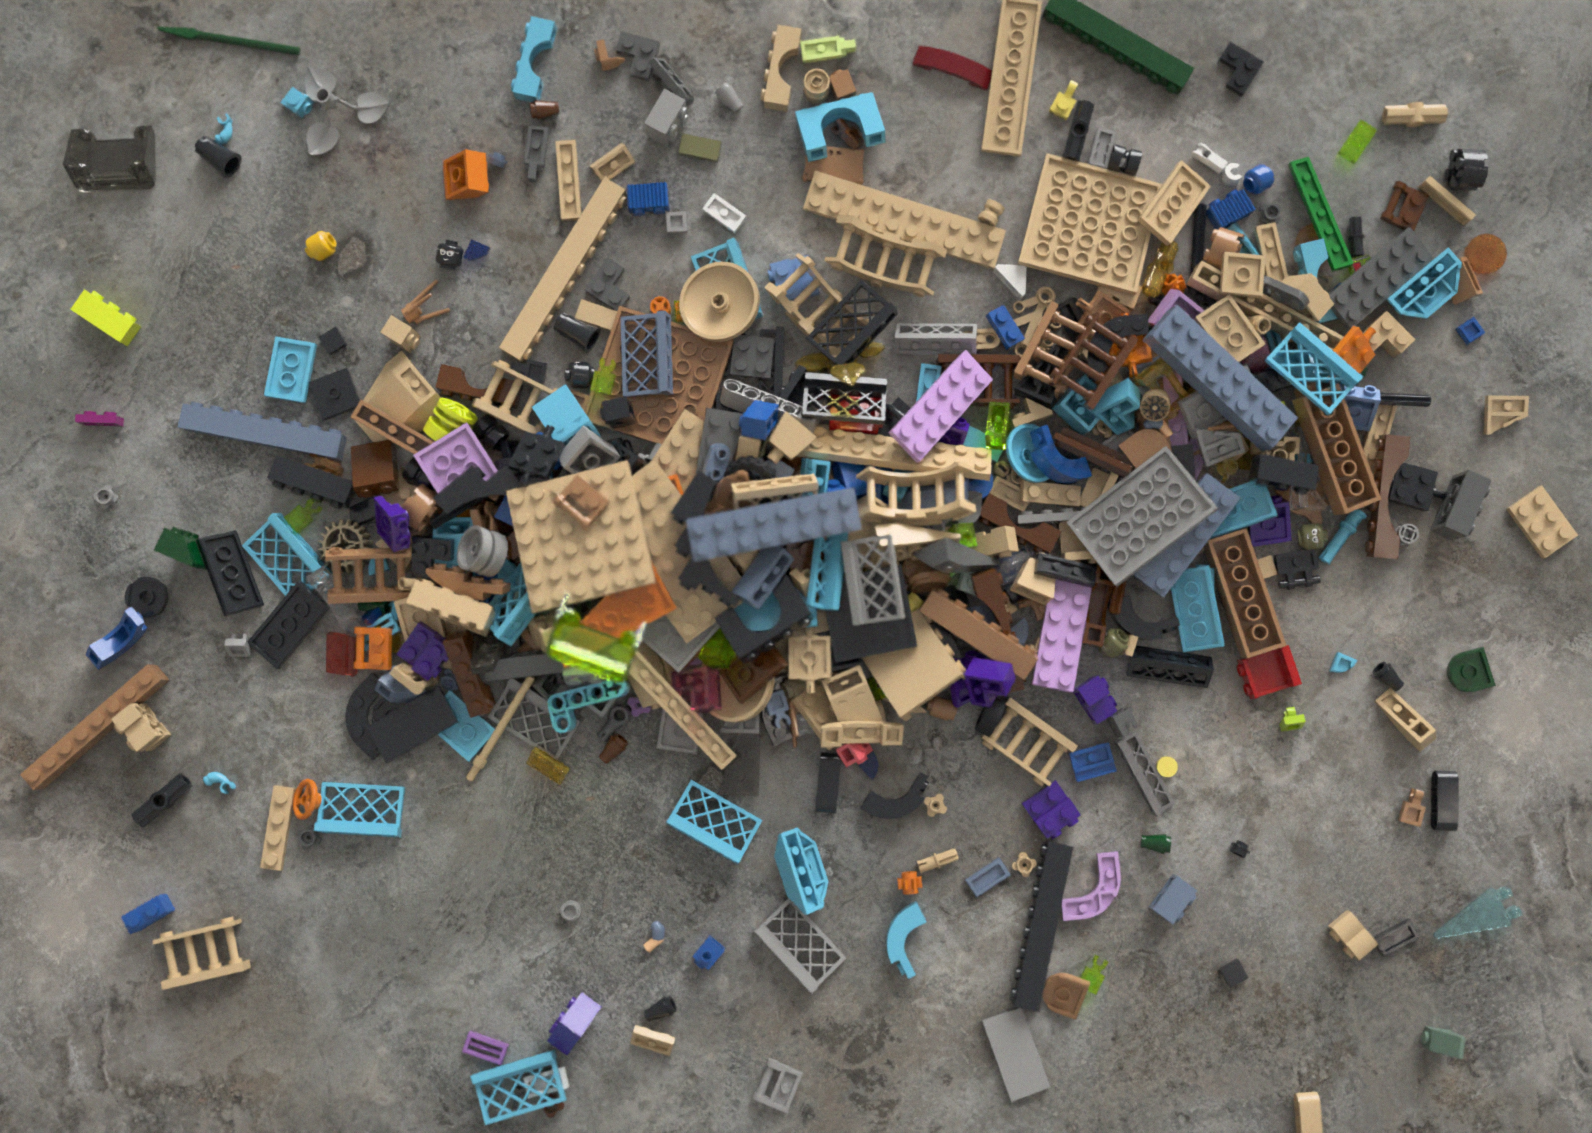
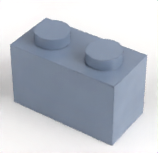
M1172 874L1149 908L1169 923L1174 924V922H1179L1183 917L1185 907L1187 905L1190 906L1194 902L1197 890L1177 875Z

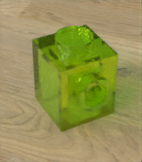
M973 522L953 524L948 529L950 533L960 534V544L971 549L977 547Z

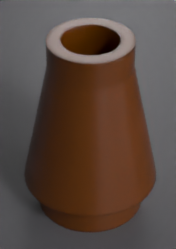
M541 100L529 102L532 119L536 118L539 120L559 114L558 102Z
M618 733L614 736L611 735L599 758L608 764L627 749V740Z

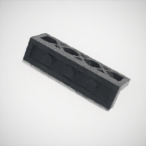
M776 326V330L760 329V337L776 335V342L774 344L775 353H773L775 362L772 364V368L775 367V371H771L774 383L767 387L763 383V379H758V389L762 390L763 386L766 389L764 392H769L779 397L783 384L784 327Z
M1136 645L1133 656H1130L1126 675L1128 677L1208 688L1214 667L1212 657ZM1134 664L1142 665L1145 669L1136 671L1133 670ZM1162 668L1165 672L1156 674L1153 670ZM1182 671L1186 675L1182 677H1176L1174 676V673ZM1198 674L1206 675L1204 681L1196 680L1194 676Z

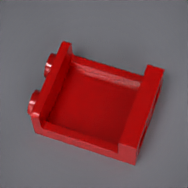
M830 395V397L835 400L840 395ZM849 396L854 401L861 398L856 396ZM870 398L875 403L881 400V398ZM846 400L839 403L843 408L850 405ZM865 401L860 404L864 410L870 407ZM834 406L830 408V413L839 412ZM855 408L849 411L851 415H858L860 413ZM876 410L869 413L873 417H881ZM829 420V430L832 431L843 430L846 432L878 435V428L883 426L882 424Z
M1289 645L1250 658L1237 660V672L1240 677H1243L1245 683L1243 690L1250 699H1257L1260 696L1302 684Z

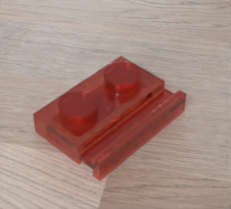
M330 631L326 634V672L344 676L351 675V677L356 676L357 669L353 668L356 661V636L352 637L348 634Z

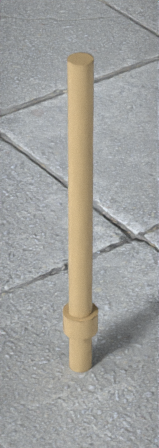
M534 676L526 677L480 755L475 757L472 762L473 766L466 776L469 781H474L480 769H483L486 765L487 757L534 682Z

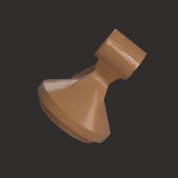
M909 558L904 560L902 565L906 587L913 592H931L933 587L937 590L938 588L942 589L951 581L950 573H943L920 559L912 561Z

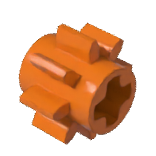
M1176 274L1165 276L1162 281L1163 284L1160 285L1164 296L1167 295L1170 289L1179 290L1184 293V289L1187 288L1182 275L1177 277Z
M916 871L902 872L901 878H897L898 890L903 889V894L905 895L917 894L918 888H922V877L917 876Z

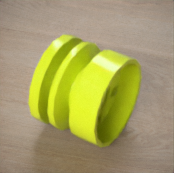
M439 398L437 407L433 409L436 416L428 418L423 431L430 438L437 441L465 423H468L472 430V425L477 422L478 418L462 404L447 398Z

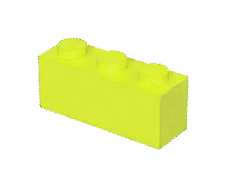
M83 290L70 310L120 343L128 346L141 328L140 325L135 323L137 319L127 312L125 315L119 312L121 308L112 302L108 304L103 302L104 297L94 290L92 293Z

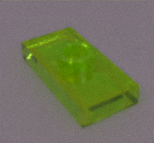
M1360 119L1338 151V154L1355 164L1377 129Z

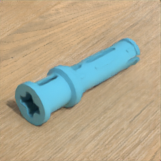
M1359 509L1350 512L1344 521L1341 520L1339 530L1318 558L1325 564L1330 565L1351 534L1356 533L1357 526L1362 519H1366L1367 515Z

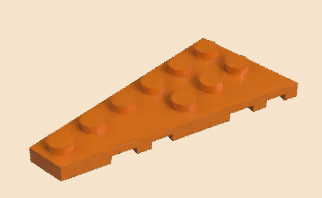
M652 561L656 580L655 584L605 596L554 649L564 668L677 609Z

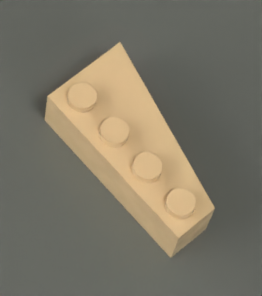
M425 579L422 582L415 581L406 601L409 607L482 636H487L496 615L491 605L483 602L479 603L466 595L454 594V591L442 587V589L434 586V583Z

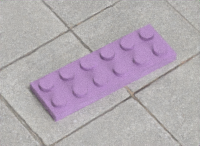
M964 350L891 429L889 434L916 463L921 461L993 379L968 351Z
M1055 579L1054 597L1045 605L1037 650L1038 661L1034 666L1031 685L1073 693L1092 588Z

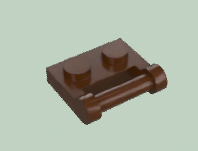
M1396 181L1393 186V194L1380 219L1403 230L1410 227L1414 232L1429 195L1407 186L1404 182ZM1402 193L1406 196L1397 217H1395L1393 212Z

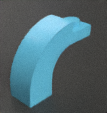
M916 901L902 908L894 916L886 935V948L891 964L899 960L900 963L897 966L902 976L906 974L908 979L916 974L905 954V939L911 930L926 923Z

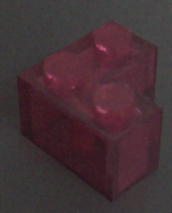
M706 666L681 670L679 673L677 671L671 672L672 687L678 694L691 696L692 711L707 713L722 710L719 669Z

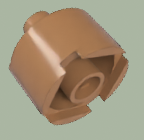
M1222 227L1219 230L1214 229L1210 239L1212 241L1211 249L1207 248L1203 260L1221 271L1222 254L1224 252L1240 253L1242 244H1239V240H1244V234Z
M424 484L414 490L417 494H414L412 497L409 496L401 506L403 510L408 512L409 525L419 533L423 532L427 526L430 527L429 520L435 517L434 515L437 511L440 512L442 510L440 505L433 499L436 493Z

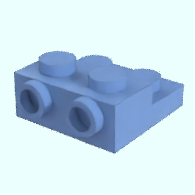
M797 258L793 260L786 259L770 264V270H767L770 282L774 281L776 287L778 285L781 286L801 265ZM807 271L786 291L787 294L785 296L789 301H793L813 281V278ZM818 287L808 298L820 295Z
M1339 384L1342 391L1347 388V386ZM1367 385L1365 388L1354 386L1344 397L1355 429L1370 431L1380 403V390L1371 385Z

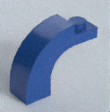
M1048 425L1041 426L1030 432L1032 443L1035 447V451L1031 452L1030 455L1038 469L1049 479L1062 484H1072L1092 476L1086 457L1071 460L1063 457L1058 452Z
M132 607L124 611L119 624L110 633L89 645L86 656L98 670L123 655L143 636L147 626L144 624L142 615Z

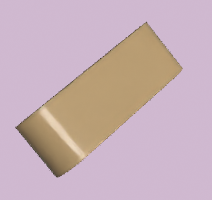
M1295 1093L1296 1132L1323 1133L1318 1093Z

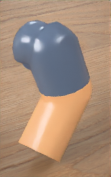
M1147 419L1143 422L1146 429L1156 428L1166 439L1173 435V432L1163 419L1160 421H1150Z
M654 921L651 924L652 938L643 944L649 953L664 941L665 928L659 921Z

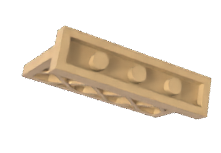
M814 474L731 484L734 510L741 509L738 505L739 500H748L751 502L748 507L759 506L758 502L763 497H769L772 500L770 503L780 502L779 499L787 494L792 496V499L800 498L804 492L812 491V495H816L818 481Z

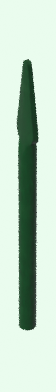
M157 27L158 31L189 40L201 39L300 55V47L203 32L195 28Z

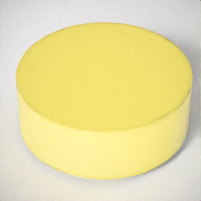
M1164 756L1156 762L1157 771L1163 777H1171L1177 772V762L1171 757Z

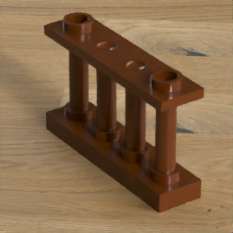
M1098 312L1092 316L1090 314L1087 316L1082 324L1085 326L1059 368L1055 367L1049 375L1051 380L1048 383L1053 386L1059 381L1084 397L1085 403L1083 407L1088 410L1095 408L1139 340L1133 335L1121 338L1098 323L1097 319L1100 316ZM1091 328L1117 345L1119 350L1116 355H1109L1085 339ZM1080 346L1106 362L1108 367L1104 373L1097 372L1074 357ZM1069 363L1095 380L1097 384L1093 391L1085 389L1063 374Z
M938 354L937 365L942 366V369L945 371L960 354ZM970 354L991 378L994 366H1000L1004 369V399H992L991 381L984 389V398H976L970 406H1002V409L1011 410L1014 409V406H1018L1020 399H1012V369L1017 367L1020 355Z

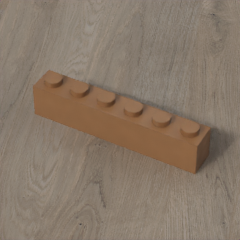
M933 587L919 611L993 660L1012 664L1014 673L1025 680L1038 661L1037 651L1028 645L1024 647L1019 644V639L1012 634L1005 635L1002 633V628L993 622L988 624L983 620V615L977 611L970 612L966 609L967 605L956 599V601H953L948 597L950 594L941 588L937 590Z

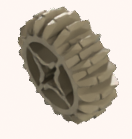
M343 519L339 520V525L334 521L331 522L332 529L326 526L327 534L320 533V536L324 538L323 541H317V544L322 545V548L317 549V552L324 553L320 556V560H325V550H330L333 547L342 548V546H345V543L351 544L345 549H369L368 545L373 544L372 540H367L371 534L369 532L365 533L367 528L365 526L360 527L357 522L351 526V519H348L346 524ZM347 530L356 533L360 541H351L350 536L347 535ZM338 534L337 542L331 544L334 537ZM362 559V565L365 567L366 563ZM344 560V563H341V573L343 574L346 570L348 574H351L352 568L354 569V560ZM325 561L324 565L326 567L331 566V571H333L332 561Z

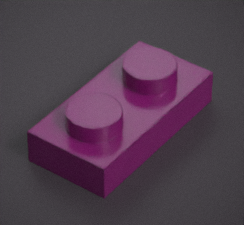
M83 411V414H75V422L84 426H124V418L117 416L115 412H104V415H96V412Z

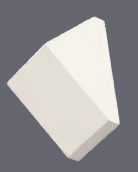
M998 264L994 268L993 273L1021 301L1026 291L1027 267Z

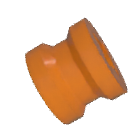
M658 296L651 301L650 309L652 314L657 313V311L671 313V307L666 298Z

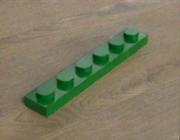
M1309 156L1291 161L1288 167L1318 239L1324 238L1328 254L1327 261L1331 271L1335 272L1351 267L1354 263Z

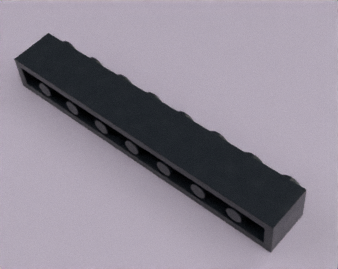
M1046 840L1045 844L1041 846L1040 856H1042L1041 865H1037L1035 875L1038 877L1037 885H1033L1031 897H1034L1033 905H1029L1027 911V918H1030L1029 924L1024 927L1023 931L1025 943L1024 947H1020L1018 958L1021 959L1020 967H1016L1014 979L1017 980L1015 988L1012 987L1010 993V1000H1012L1014 1007L1035 1012L1040 1011L1073 847L1070 845Z

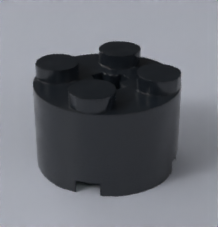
M1456 149L1450 151L1449 167L1444 172V180L1448 181L1452 190L1478 191V188L1483 187L1488 174V166H1485L1484 159L1488 160L1486 151L1476 149Z

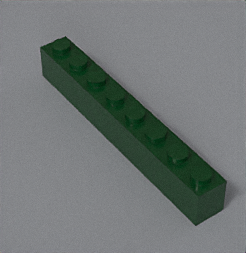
M1049 0L1042 14V17L1048 23L1060 26L1068 34H1074L1083 43L1093 45L1100 53L1112 56L1116 62L1124 63L1133 72L1143 74L1148 77L1149 81L1162 85L1172 94H1180L1195 69L1078 0Z

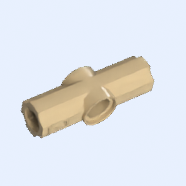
M1412 102L1405 106H1385L1382 113V122H1384V125L1406 124V127H1419L1424 124H1443L1447 119L1448 108H1446V105H1424L1422 102Z

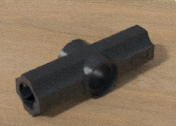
M1077 101L1063 158L1080 161L1094 109V104L1091 101ZM1074 129H1080L1083 134H1076Z
M179 773L158 792H154L144 804L131 814L132 819L142 828L146 827L164 810L172 807L177 799L193 787L191 781L182 773ZM161 795L165 798V803L163 806L159 802V797Z

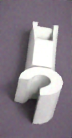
M1199 143L1197 145V150L1191 153L1194 159L1207 165L1218 174L1222 172V182L1226 186L1233 187L1239 183L1242 176L1239 174L1232 175L1239 167V164L1231 163L1227 166L1228 162L1211 151L1205 144Z

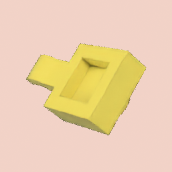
M1070 81L1064 94L1058 92L1049 112L1067 120L1077 101L1072 96L1078 84Z

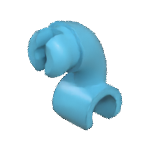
M226 113L227 120L224 122L219 116L217 117V121L224 127L220 134L215 135L216 142L221 145L228 143L232 137V119Z
M211 772L203 777V782L207 786H211L213 783H221L220 791L224 794H229L226 789L227 785L231 789H236L235 783L229 782L227 777L219 772Z

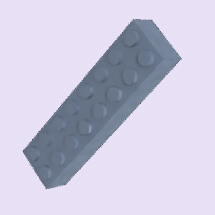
M1178 305L1169 309L1143 339L1155 353L1262 452L1274 448L1298 417Z
M854 487L685 520L694 562L862 529Z

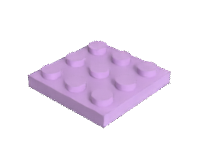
M468 423L463 424L413 455L437 493L471 465L474 468L479 466L486 474L483 477L485 481L498 471Z

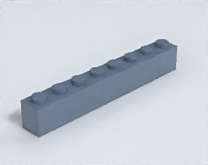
M191 402L190 405L183 403L178 428L185 431L342 461L347 437L341 434L342 431L336 429H329V432L322 431V427L309 425V428L302 427V423L290 421L289 424L282 423V419L274 417L266 420L262 419V415L250 413V416L242 415L243 412L230 409V412H225L223 408L212 405L209 409L204 408L203 404Z

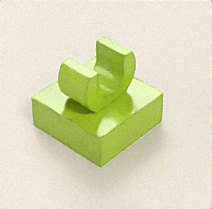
M1289 707L1283 712L1284 717L1279 725L1281 732L1302 729L1306 720L1304 714L1296 715L1295 707Z

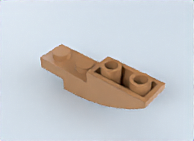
M436 563L433 567L426 569V574L441 586L472 599L485 600L491 597V593L502 595L511 591V583L503 582L501 578L484 580L483 576H473V572L463 570L459 566L450 568L446 567V564Z

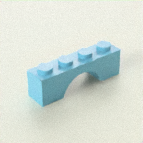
M531 16L530 23L526 24L525 42L521 43L520 47L521 59L516 63L517 76L516 80L513 79L511 84V91H513L515 98L527 102L540 100L543 83L541 78L532 71V64L537 54L545 49L553 48L557 32L554 21Z
M1324 238L1294 247L1293 257L1295 262L1298 263V275L1311 273L1317 278L1320 265L1328 259ZM1329 309L1328 312L1319 321L1316 322L1321 324L1337 320L1338 318L1334 314V312L1331 309Z

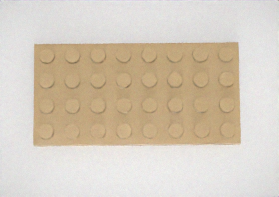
M654 459L635 473L632 479L651 561L677 608L666 614V616L685 642L688 643L716 622V616L731 607L733 609L743 602L739 600L736 606L731 604L728 607L719 601L720 596L716 593H713L711 596L701 589L702 584H699L696 590L691 588L690 591L679 585L681 580L678 579V576L691 558L689 555L684 558L675 552L677 547L674 546L686 528L685 522L683 525H680L672 519L674 515L671 514V511L681 498V494ZM727 556L708 559L718 579L732 593V590L741 579V575Z

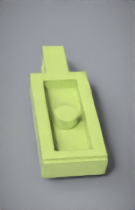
M839 36L800 42L803 63L842 58L847 56V53L856 52L855 39L845 41L844 38Z

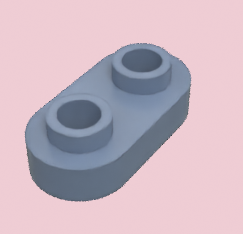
M715 443L709 448L702 473L716 481V484L723 478L730 458L728 446L722 443ZM720 450H722L723 456L721 458L718 455ZM714 470L717 472L716 477L712 475Z

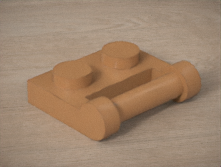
M578 474L553 501L557 508L561 507L580 523L579 526L583 530H587L610 503ZM571 496L590 514L584 517L566 500Z

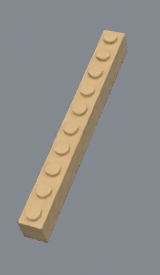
M604 177L499 346L502 352L522 364L525 360L530 359L535 343H539L543 338V330L546 326L551 325L556 309H560L564 304V296L567 292L572 291L577 275H581L585 270V262L588 258L591 259L593 257L598 241L601 242L607 233L605 230L608 225H612L616 220V212L625 205L627 194L624 188Z

